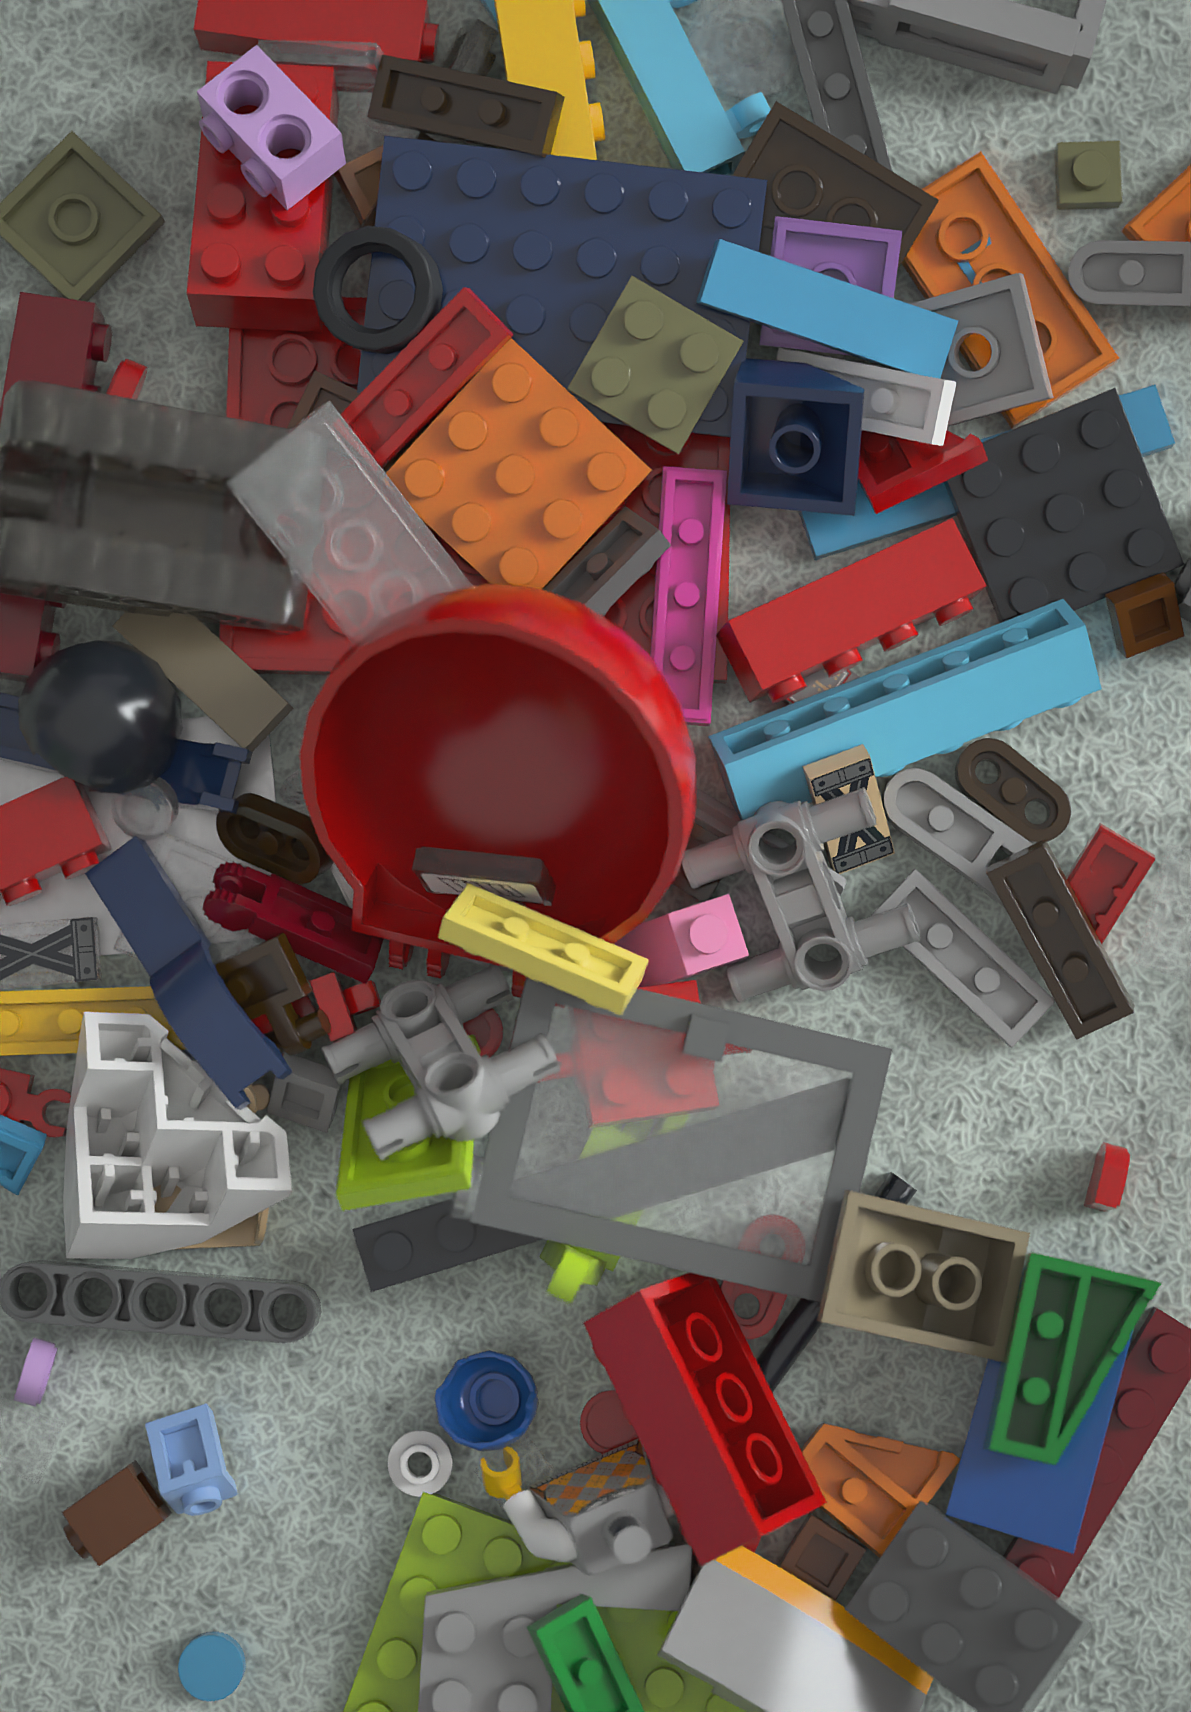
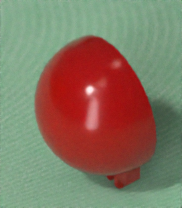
M490 584L441 591L386 616L352 645L334 665L308 711L299 754L303 799L319 841L347 883L354 890L351 931L388 939L389 967L401 970L407 967V963L412 957L414 946L428 949L426 960L427 976L439 979L445 976L451 957L450 954L497 966H506L483 956L471 954L462 947L438 938L443 918L459 895L432 891L421 874L533 885L543 903L510 901L615 945L618 940L648 918L679 871L695 818L696 762L693 744L681 705L654 660L618 625L582 603L539 588ZM513 970L511 993L514 997L521 998L526 976ZM555 1003L554 1005L560 1008L565 1007V1005Z

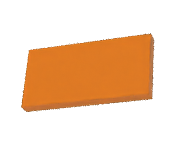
M981 151L922 189L937 198L939 202L901 264L925 299L980 284V280L984 283L1016 273L1024 274L1053 398L1001 412L1011 429L1118 361V355L1078 295L1075 294L1070 283ZM990 237L991 244L986 247L988 243V238ZM981 240L976 250L967 254H961V252ZM957 262H968L976 273L973 284L970 283ZM981 334L968 336L959 348V351L973 371L983 369L990 361L992 354L991 345Z

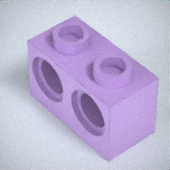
M257 45L197 91L203 119L199 121V126L206 138L221 153L229 149L243 163L241 165L242 173L254 190L263 197L271 193L286 210L290 209L346 164L341 132ZM245 105L259 107L256 111L246 115L234 113L236 109ZM284 149H297L301 151L300 154L290 159L275 157L278 152Z

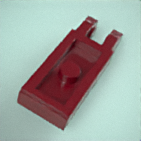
M226 861L225 864L220 863V866L216 868L212 881L216 889L215 891L210 890L209 894H206L202 907L204 916H207L208 920L213 921L214 924H220L222 928L231 932L248 929L247 933L264 940L284 932L294 953L364 984L367 983L375 969L384 938L351 931L352 908L273 873L269 876L249 866L243 867L241 863L237 864L234 861L229 863Z

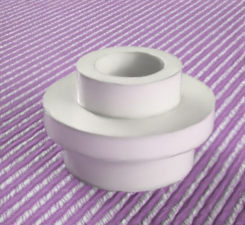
M414 1430L402 1435L394 1443L388 1456V1471L393 1483L401 1491L413 1496H421L423 1492L433 1494L440 1490L448 1481L453 1466L452 1453L447 1443L439 1435L427 1430ZM415 1452L426 1453L432 1461L431 1471L422 1476L413 1474L408 1467L409 1456Z

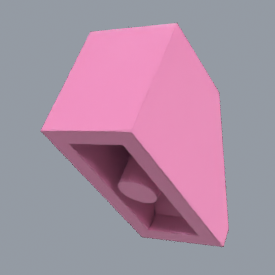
M729 894L639 924L615 943L620 948L649 959L643 979L638 987L674 983L744 960L749 956Z

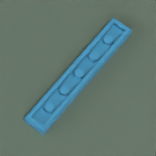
M1156 385L1119 396L1142 457L1170 449L1174 446L1175 440ZM1002 432V433H999V434H996V435H993V436H990V437H987V438H983V439H980V440H981V442H984V441L989 440V439H991V438H993V437H996V436H998V435H1001V434H1003V433H1005V432ZM859 482L857 485L856 511L854 516L798 511L814 560L957 516L944 482L878 514L874 512Z

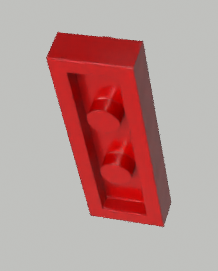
M463 287L330 426L374 472L381 471L514 334L470 288Z

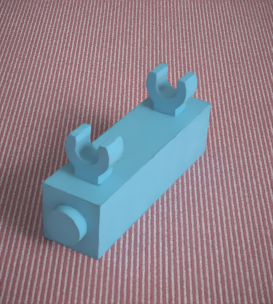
M588 0L672 169L732 175L745 154L739 139L756 135L771 109L762 92L743 99L731 109L724 111L673 10L674 8L690 5L698 0Z

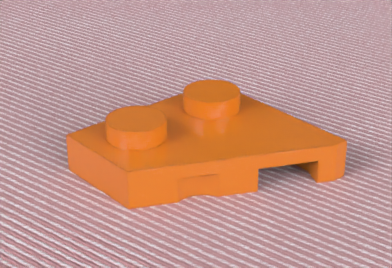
M825 1423L819 1424L801 1448L827 1501L826 1504L819 1508L879 1558L883 1555L920 1501L929 1503L961 1460L954 1453L905 1444L903 1441L881 1436L875 1437Z

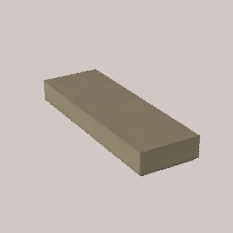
M156 580L112 625L130 644L158 662L166 677L241 748L249 749L253 752L294 709Z

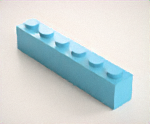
M1061 599L708 736L729 800L740 820L753 817L760 807L769 802L783 801L793 803L800 800L801 803L805 801L811 803L812 799L803 766L862 744L865 746L871 757L875 777H887L898 773L906 765L931 755L953 752L959 749L965 742L990 732L1012 729L1018 726L1024 719L1044 711L1071 706L1077 703L1083 696L1102 688L1086 625L1067 602Z

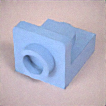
M207 1403L145 1423L160 1495L177 1514L185 1513L193 1516L206 1514L219 1508L222 1505V1500L232 1498L238 1494L235 1481L226 1469L214 1413Z

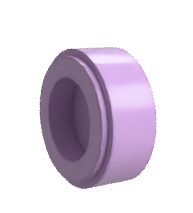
M33 1338L14 1401L35 1407L41 1403L58 1349L55 1347V1343Z

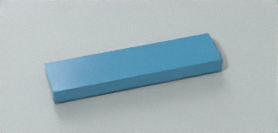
M722 239L715 240L696 301L698 304L893 370L939 379L941 378L958 325V320Z

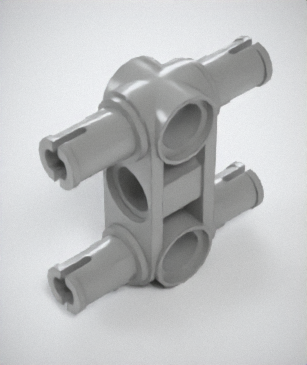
M864 787L810 806L807 801L801 803L800 800L793 803L783 801L769 802L760 807L753 817L739 821L738 825L733 827V834L684 851L681 862L689 884L693 889L745 870L749 875H754L779 937V948L727 965L728 979L738 1002L792 984L794 989L800 988L801 990L808 988L819 991L833 990L841 986L850 974L863 970V966L868 965L869 957L921 941L920 931L909 903L855 921L852 916L847 917L823 856V843L876 825L875 813ZM781 828L792 833L795 840L791 845L778 849L767 845L761 836L770 829ZM817 944H828L835 947L839 951V955L831 961L821 962L810 957L807 951Z
M490 964L489 967L446 987L442 983L435 985L434 983L430 984L422 980H410L400 983L384 995L380 1004V1010L376 1011V1015L371 1017L373 1023L328 1046L324 1045L321 1047L338 1085L390 1059L393 1063L400 1062L415 1088L414 1097L370 1120L362 1121L371 1144L381 1161L386 1159L388 1155L432 1134H435L437 1138L443 1136L444 1138L449 1137L457 1141H471L482 1137L497 1124L500 1116L499 1111L505 1109V1104L509 1103L508 1096L550 1074H556L561 1071L554 1051L543 1033L489 1059L487 1055L480 1056L464 1031L463 1023L505 1001L513 1000V995L509 990L510 987L499 966Z

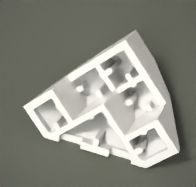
M84 1012L82 1017L66 1131L63 1191L66 1258L133 1259L203 1243L288 1198L292 1192L287 1132L267 1115L261 1120L247 1107L242 1110L235 1109L196 1060L190 1059L166 1037L169 1031L149 1014ZM161 1185V1198L172 1196L177 1185L182 1190L166 1213H155L154 1205L157 1201V1193L153 1191V1188Z

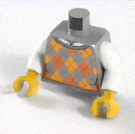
M639 1439L527 1487L528 1490L524 1491L521 1488L522 1477L519 1456L513 1448L508 1446L503 1448V1457L507 1470L502 1472L491 1470L486 1460L481 1458L480 1465L485 1491L492 1497L506 1499L503 1505L506 1514L528 1550L536 1557L561 1562L569 1561L585 1575H595L620 1563H639L647 1557L650 1550L668 1543L673 1538L668 1518L674 1516L675 1512L663 1487L659 1485L653 1476L650 1460Z

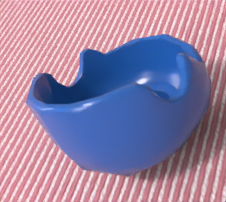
M491 1350L473 1354L456 1361L442 1385L436 1389L434 1398L439 1425L456 1443L478 1451L501 1450L515 1443L528 1430L536 1416L539 1404L538 1390L534 1378L515 1357Z

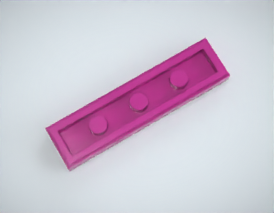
M663 466L659 530L671 546L656 562L650 657L654 660L678 699L686 725L710 726L727 471Z

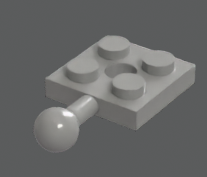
M1012 274L911 303V305L958 320L940 378L956 382L947 427L1053 398L1024 274ZM981 334L989 341L992 354L990 361L983 369L972 372L962 365L959 359V348L968 336ZM852 361V362H857V363L866 364V363L861 362V361Z

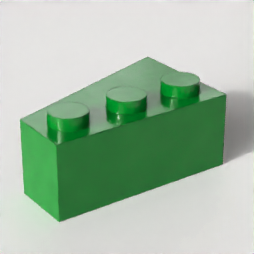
M1034 1252L1028 1253L1025 1256L1004 1362H1001L983 1449L1043 1464L1056 1465L1098 1394V1389L1118 1355L1123 1351L1130 1339V1334L1147 1305L1154 1298L1162 1282Z

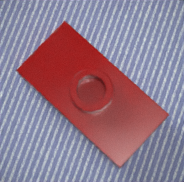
M1099 823L1066 878L1102 944L1156 860V857Z

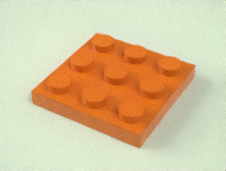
M511 338L478 371L383 475L380 481L489 583L539 588L542 590L652 469Z

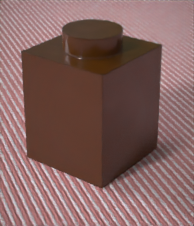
M135 1460L64 1510L62 1514L68 1521V1524L63 1527V1530L77 1554L83 1559L92 1556L98 1567H100L162 1523L172 1512Z

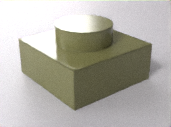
M1120 140L1057 142L1054 148L1057 210L1119 208L1122 203Z

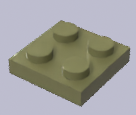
M73 131L0 203V238L64 298L86 302L165 223L163 216Z
M631 276L567 390L679 455L744 341Z

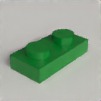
M581 1593L526 1627L566 1712H645L591 1597Z

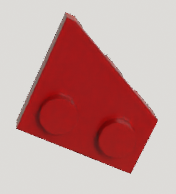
M862 430L858 482L874 512L878 514L988 461L979 437L971 433L963 439L946 430L944 444L940 446Z

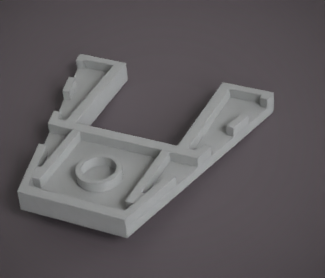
M686 1541L676 1542L675 1545L650 1550L647 1557L639 1563H620L595 1575H585L570 1563L546 1568L545 1571L514 1577L505 1576L427 1592L425 1596L418 1712H551L552 1681L526 1627L557 1609V1604H565L581 1593L591 1597L595 1606L679 1611L690 1589L692 1548Z

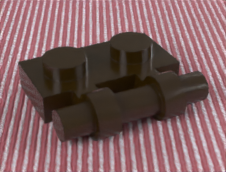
M284 932L214 963L223 983L250 1020L266 1014L273 1030L264 1033V1035L275 1043L281 1054L286 1052L289 1056H295L311 1048L313 1040L331 1032L330 1022L324 1011L320 1009L301 1017L295 1012L291 1002L306 996L312 989Z

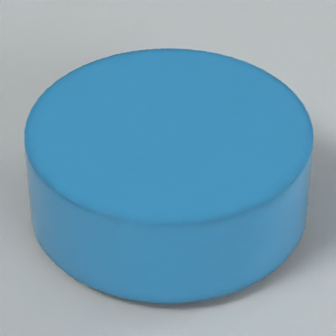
M216 1631L202 1633L189 1642L180 1656L178 1664L180 1681L186 1691L197 1699L203 1701L224 1699L236 1690L244 1676L246 1668L245 1655L239 1643L228 1634Z

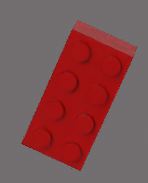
M207 61L205 84L234 62ZM276 64L338 129L339 97L334 67ZM245 105L236 109L234 113L246 115L256 111L259 107ZM201 130L187 283V297L195 325L198 327L322 332L323 322L317 312L313 297L315 269L327 247H329L334 174L290 209L286 210L271 193L266 197L257 193L242 173L241 165L243 163L229 149L224 153L219 152ZM284 149L278 152L275 157L290 159L300 154L301 151L297 149Z
M689 1272L641 1289L583 1322L592 1341L593 1352L597 1360L604 1366L621 1401L623 1414L633 1426L650 1460L653 1476L659 1485L663 1487L680 1522L683 1538L693 1549L701 1566L827 1503L716 1278Z

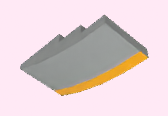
M743 1546L700 1566L657 1656L714 1686L711 1691L713 1694L747 1712H919L934 1679L847 1612L845 1607Z

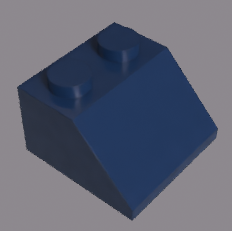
M746 358V361H742L733 387L727 504L854 516L856 511L865 389L807 363Z

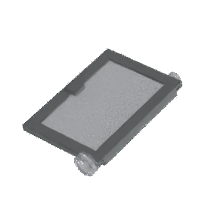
M526 977L509 1050L543 1033L554 1051L561 1071L556 1074H550L508 1096L509 1103L505 1104V1109L499 1111L498 1122L489 1131L484 1156L473 1154L471 1189L453 1192L449 1216L476 1224L821 1302L844 1192L848 1190L860 1193L893 1049L642 989H636L622 1015H618L607 1009L592 1006L583 999L544 982Z

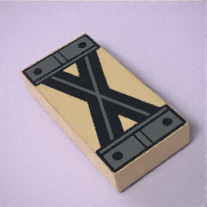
M863 744L803 766L813 805L864 787L875 813V826L824 843L827 858L833 871L842 874L895 854L871 757Z

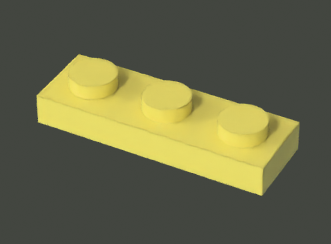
M470 883L466 885L444 916L438 938L462 947L471 954L483 956L518 971L529 979L544 982L579 997L592 1006L607 1009L618 1015H622L641 983L649 959Z

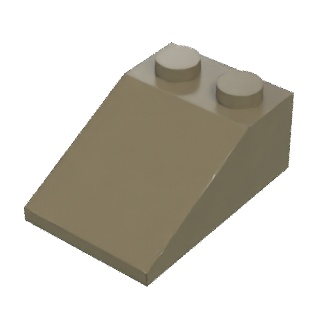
M845 1190L817 1321L1004 1362L1030 1233Z

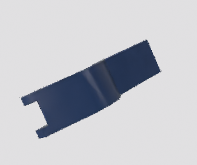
M0 692V760L59 773L37 752L35 755L32 754L19 726V697ZM181 739L171 767L150 786L129 792L184 806L236 814L239 801L233 799L240 769L242 763L250 764L253 752L249 749L219 742L214 744L200 743Z
M134 836L85 873L150 976L149 982L153 994L168 1023L186 1049L235 1109L242 1110L251 1103L244 1089L270 1070L281 1080L293 1073L275 1043L267 1038L248 1018L223 983L211 960L209 952L210 941L145 840Z

